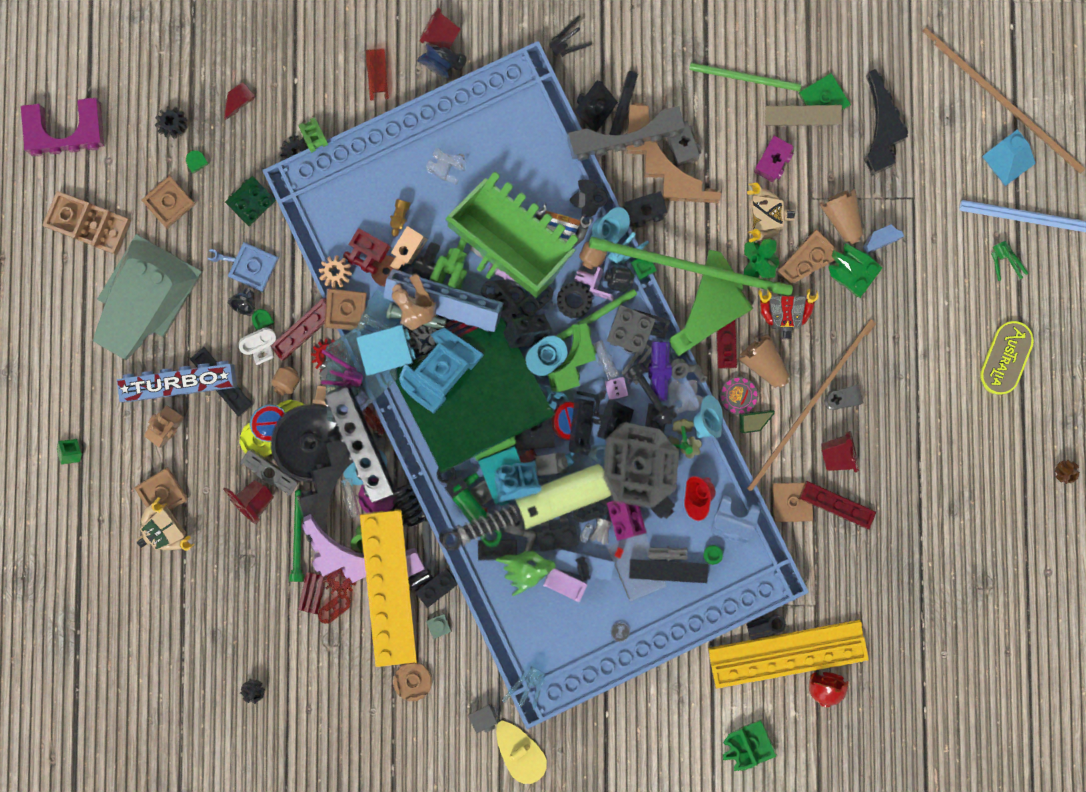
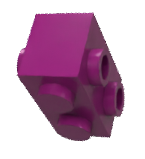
M615 501L607 503L617 541L647 533L640 506Z

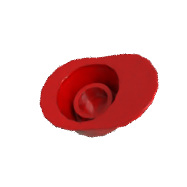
M692 476L686 482L684 507L689 517L693 520L701 521L708 516L710 503L716 495L711 478Z

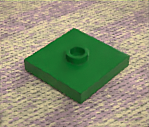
M832 73L798 93L806 106L842 105V111L851 106Z

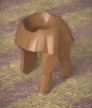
M418 274L409 278L416 290L415 297L408 296L407 291L403 290L400 284L392 288V299L402 310L400 324L411 330L431 322L433 317L436 316V302H433V299L430 298Z

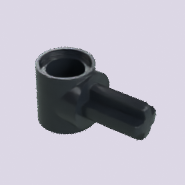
M434 242L429 243L424 257L417 259L412 274H418L419 277L430 280L436 265L434 261L440 249L438 244Z

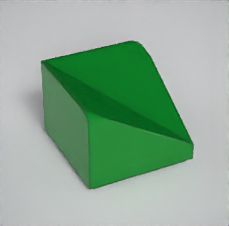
M77 439L62 440L57 443V453L61 465L80 462L82 453Z

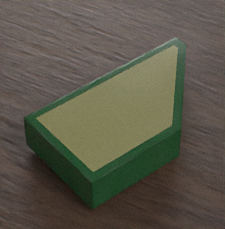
M764 410L739 413L740 432L751 433L761 431L775 414V411Z

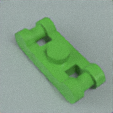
M315 117L305 124L301 123L298 125L311 153L315 152L318 147L328 145Z

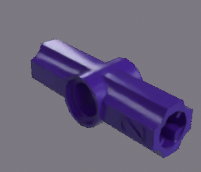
M655 341L652 342L648 377L650 379V386L659 400L668 401V380H670L672 374L671 364L669 363L670 342Z

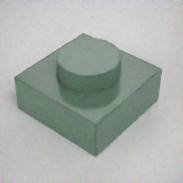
M445 614L426 621L433 639L451 632Z

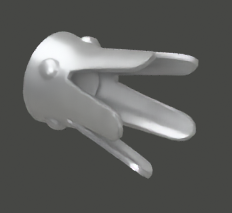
M605 515L604 520L597 518L596 527L589 540L595 541L597 538L598 542L602 540L603 545L606 543L608 545L609 529L612 522L606 520L607 515Z

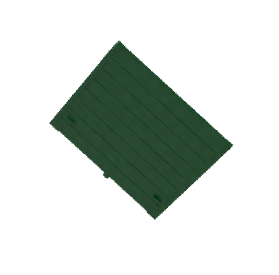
M501 317L495 332L477 328L459 337L484 356L472 370L468 368L446 393V400L434 414L414 400L402 388L399 378L404 366L390 372L441 473L555 416L533 373L526 365V359H524L519 348L510 349L503 334L507 326ZM430 353L414 360L413 364H408V366L415 371Z

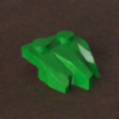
M845 243L843 247L845 252L843 254L833 250L832 258L836 261V265H830L828 267L829 272L836 282L845 286L856 297L861 298L882 270V267L866 253Z
M762 719L728 734L723 741L724 745L731 748L723 754V761L735 760L734 771L748 770L762 762L777 757Z

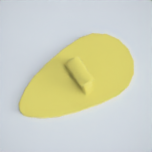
M499 721L496 730L497 742L511 776L523 784H532L538 781L544 775L547 768V760L544 753L520 728L512 723Z

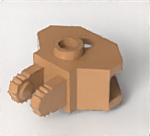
M167 405L161 412L154 414L150 418L144 437L161 448L175 435L184 417Z

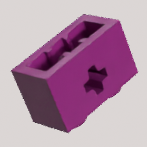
M773 136L754 173L772 183L776 178L780 180L785 171L782 168L784 163H789L794 155L791 152L794 146ZM774 157L778 158L776 164L772 162Z

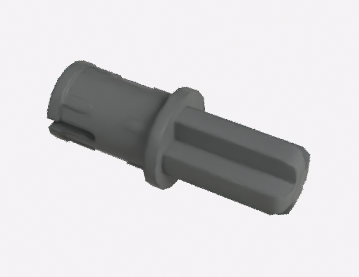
M667 546L666 548L648 549L649 559H666L667 561H670V559L687 560V547L670 548V546Z

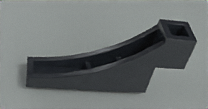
M876 69L869 71L866 75L875 109L873 141L869 154L864 158L871 176L891 168L896 163V156L893 150L889 148L905 141L908 137L907 126L904 123L902 124L899 118L900 112L891 101L892 95L889 90L885 89L883 76Z

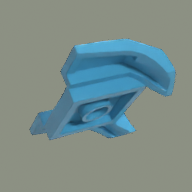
M445 328L430 334L437 346L419 367L413 371L405 364L399 378L402 388L433 414L446 400V393L468 368L472 370L484 356Z

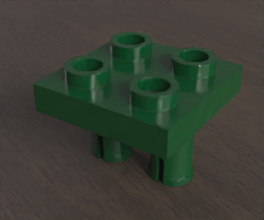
M251 176L245 180V183L241 184V187L236 192L231 193L232 196H228L225 203L250 227L276 200L256 178Z

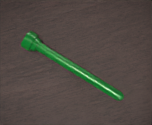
M300 489L295 491L293 570L289 574V582H304V574H302L301 570L302 518L296 497L301 495L302 490Z

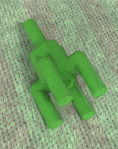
M460 238L457 248H450L446 257L440 256L438 258L430 280L443 284L448 273L451 275L448 286L461 289L467 275V270L463 268L468 256L463 252L467 244L464 239Z

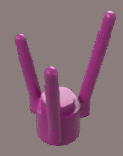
M322 350L323 354L348 369L344 373L330 370L331 374L342 377L344 382L322 380V384L344 386L350 383L351 386L356 388L360 386L363 374L358 372L356 367L350 366L328 351Z

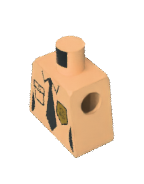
M407 226L391 252L396 257L390 266L401 271L405 263L411 265L428 239ZM408 248V254L404 255V249Z

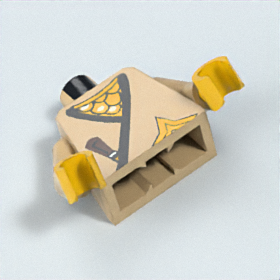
M749 183L748 185L752 186L753 190L747 191V194L756 195L751 198V231L747 233H751L753 238L749 239V242L771 239L783 229L784 221H794L795 212L794 210H784L783 200H779L777 195L760 187L758 183Z

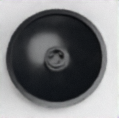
M300 405L283 414L275 424L270 441L271 453L277 466L289 477L303 482H313L310 468H314V464L321 462L328 464L323 441H327L328 437L339 435L340 437L341 434L339 427H336L333 423L332 416L334 415L332 411L318 405Z

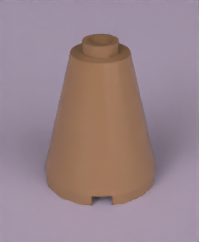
M852 189L851 193L846 190L829 197V201L824 204V201L819 203L821 209L845 242L853 244L861 240L860 237L863 235L855 189Z
M769 334L760 337L762 341L751 343L740 354L742 357L738 359L774 388L778 386L782 388L789 382L788 378L790 375Z

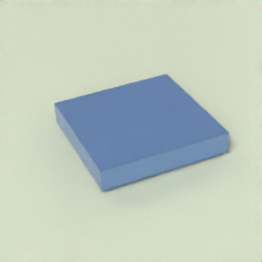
M243 242L228 277L264 292L279 258Z

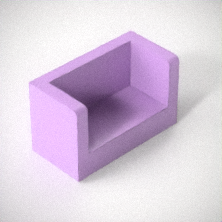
M553 569L548 574L543 586L580 602L587 584Z

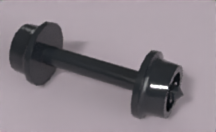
M642 362L636 366L631 365L630 370L625 373L629 379L628 384L636 380L639 382L659 412V415L652 420L657 421L661 427L665 424L672 425V420L678 416L674 410L675 405L668 409L663 406L643 376L650 371V368H646Z

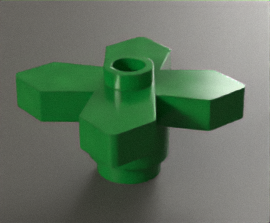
M765 239L760 245L757 242L745 243L744 254L750 262L744 268V275L756 278L760 275L765 279L775 278L776 268L779 265V258L774 254L776 252V240Z

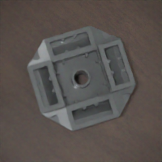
M622 423L606 440L603 479L614 501L651 508L674 492L677 484L679 450L670 443L660 429Z

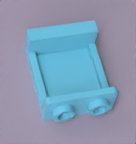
M402 325L356 338L367 376L398 368L405 364H413L412 359H416L413 347L409 348L407 340H410L408 329H404Z

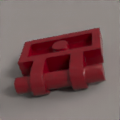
M358 228L348 244L354 249L351 253L346 251L343 254V258L347 259L348 263L361 267L362 271L375 275L378 268L373 266L374 261L382 263L391 246ZM361 253L367 255L365 260L360 258Z

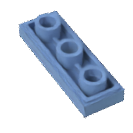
M561 549L557 550L555 569L579 574L578 564L575 562V559L585 557L590 572L588 573L589 576L611 581L615 562Z

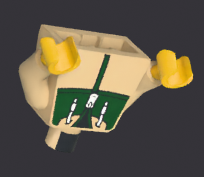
M158 497L154 503L145 508L140 527L143 535L136 539L141 549L151 544L155 550H189L195 545L188 542L191 536L185 537V530L167 508V504L161 505L158 502L161 498Z

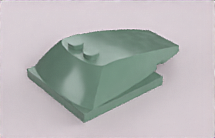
M136 234L97 298L105 306L97 325L93 342L127 360L142 345L148 335H152L155 332L164 338L203 272Z

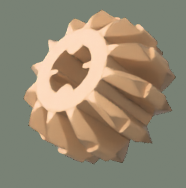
M337 255L334 257V261H332L330 256L327 257L329 263L327 264L322 261L321 264L325 268L319 269V272L323 273L320 279L326 280L324 284L326 286L331 284L333 289L336 288L337 283L341 288L344 287L342 281L344 280L346 283H349V279L346 276H352L351 271H346L351 268V265L345 264V258L339 261V256ZM334 268H337L340 272L337 276L331 273L332 270L335 271Z

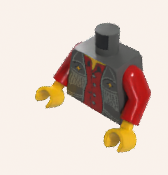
M767 289V294L762 296V291H758L761 299V315L767 324L771 325L772 329H781V340H792V329H799L801 325L806 324L813 312L815 301L818 299L817 290L814 296H810V289L806 291L807 299L806 296H771L769 289Z

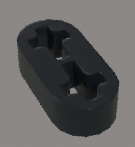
M602 499L582 507L583 511L590 510V513L586 514L583 520L581 517L576 516L579 512L578 509L573 511V517L580 523L602 517L609 511L607 502ZM598 502L606 506L603 509L604 513L601 514L599 511L592 512V508L597 507Z

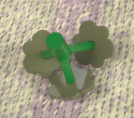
M687 419L674 421L672 430L682 435L683 439L680 444L678 438L669 435L668 440L678 450L681 448V453L685 454L689 459L699 455L702 442L696 440L694 436H690L687 439L686 432L692 431L694 422Z

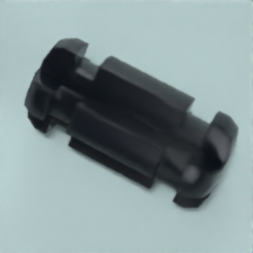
M585 557L575 559V562L578 564L577 569L579 576L581 575V581L591 579V576L588 574L590 572L587 562H585Z

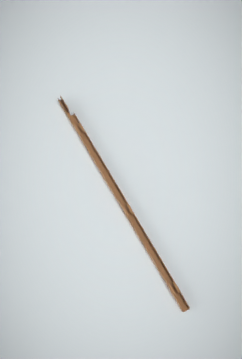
M925 27L922 32L933 42L936 40L937 42L934 45L1077 172L1081 174L1085 170L1080 163Z
M870 319L747 487L749 491L753 490L862 338L865 335L868 336L876 325L875 321Z

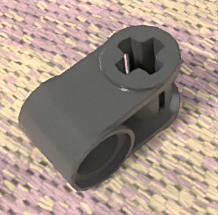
M859 385L833 391L824 399V404L829 410L864 404ZM831 399H838V402H831Z

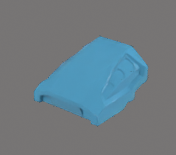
M515 463L512 466L503 465L499 470H495L498 501L522 498L541 492V485H539L536 475V464Z

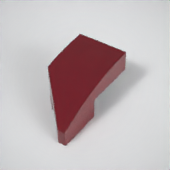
M244 82L228 92L224 113L225 120L238 113L241 107L254 100V94Z

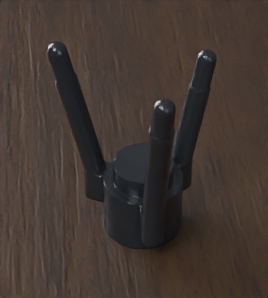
M579 15L548 43L556 56L560 54L563 57L568 53L592 45V42L565 49L568 47L566 40L580 31V27H577L565 37L562 36L581 18Z

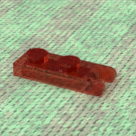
M385 49L366 50L370 101H374V93L384 92L385 99H389Z

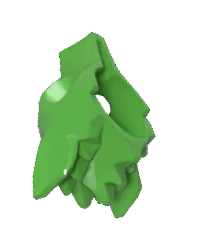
M524 551L518 555H505L496 559L498 562L508 564L504 566V570L508 572L504 577L513 581L510 583L512 586L518 587L512 593V596L534 587L556 568L554 561L542 558L535 551ZM528 561L535 562L536 566L528 564Z

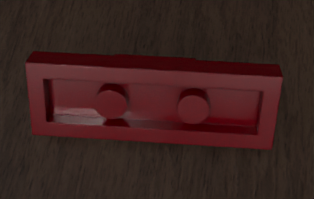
M735 320L716 331L717 369L737 368Z

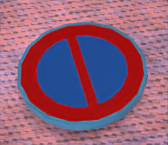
M271 404L261 406L255 410L250 420V428L254 436L261 441L270 442L273 428L280 417L285 414L284 410L277 405Z

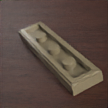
M842 105L765 106V126L842 125Z

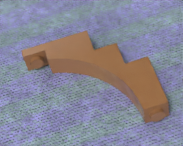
M633 103V105L629 106L628 134L638 131L650 123L649 106H644V103ZM647 141L639 147L627 146V154L645 155L644 177L663 178L662 196L664 201L720 202L721 192H716V189H705V191H702V181L689 176L672 164L663 154L657 142Z

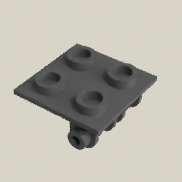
M620 305L606 341L610 342L613 346H620L642 355L656 319Z

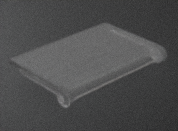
M645 534L630 537L607 547L613 562H615L616 570L629 601L666 587L665 581L629 579L630 559L656 560L648 558V549L651 547ZM618 547L624 549L620 559L614 556Z

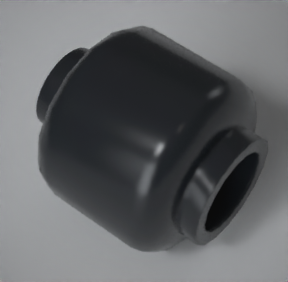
M613 265L610 270H606L604 281H607L609 289L625 292L628 288L631 289L634 282V274L628 267Z

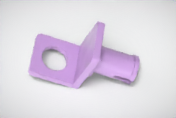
M601 267L597 268L595 274L578 269V276H575L576 282L590 285L592 295L613 301L614 297L611 294L597 290L603 274Z

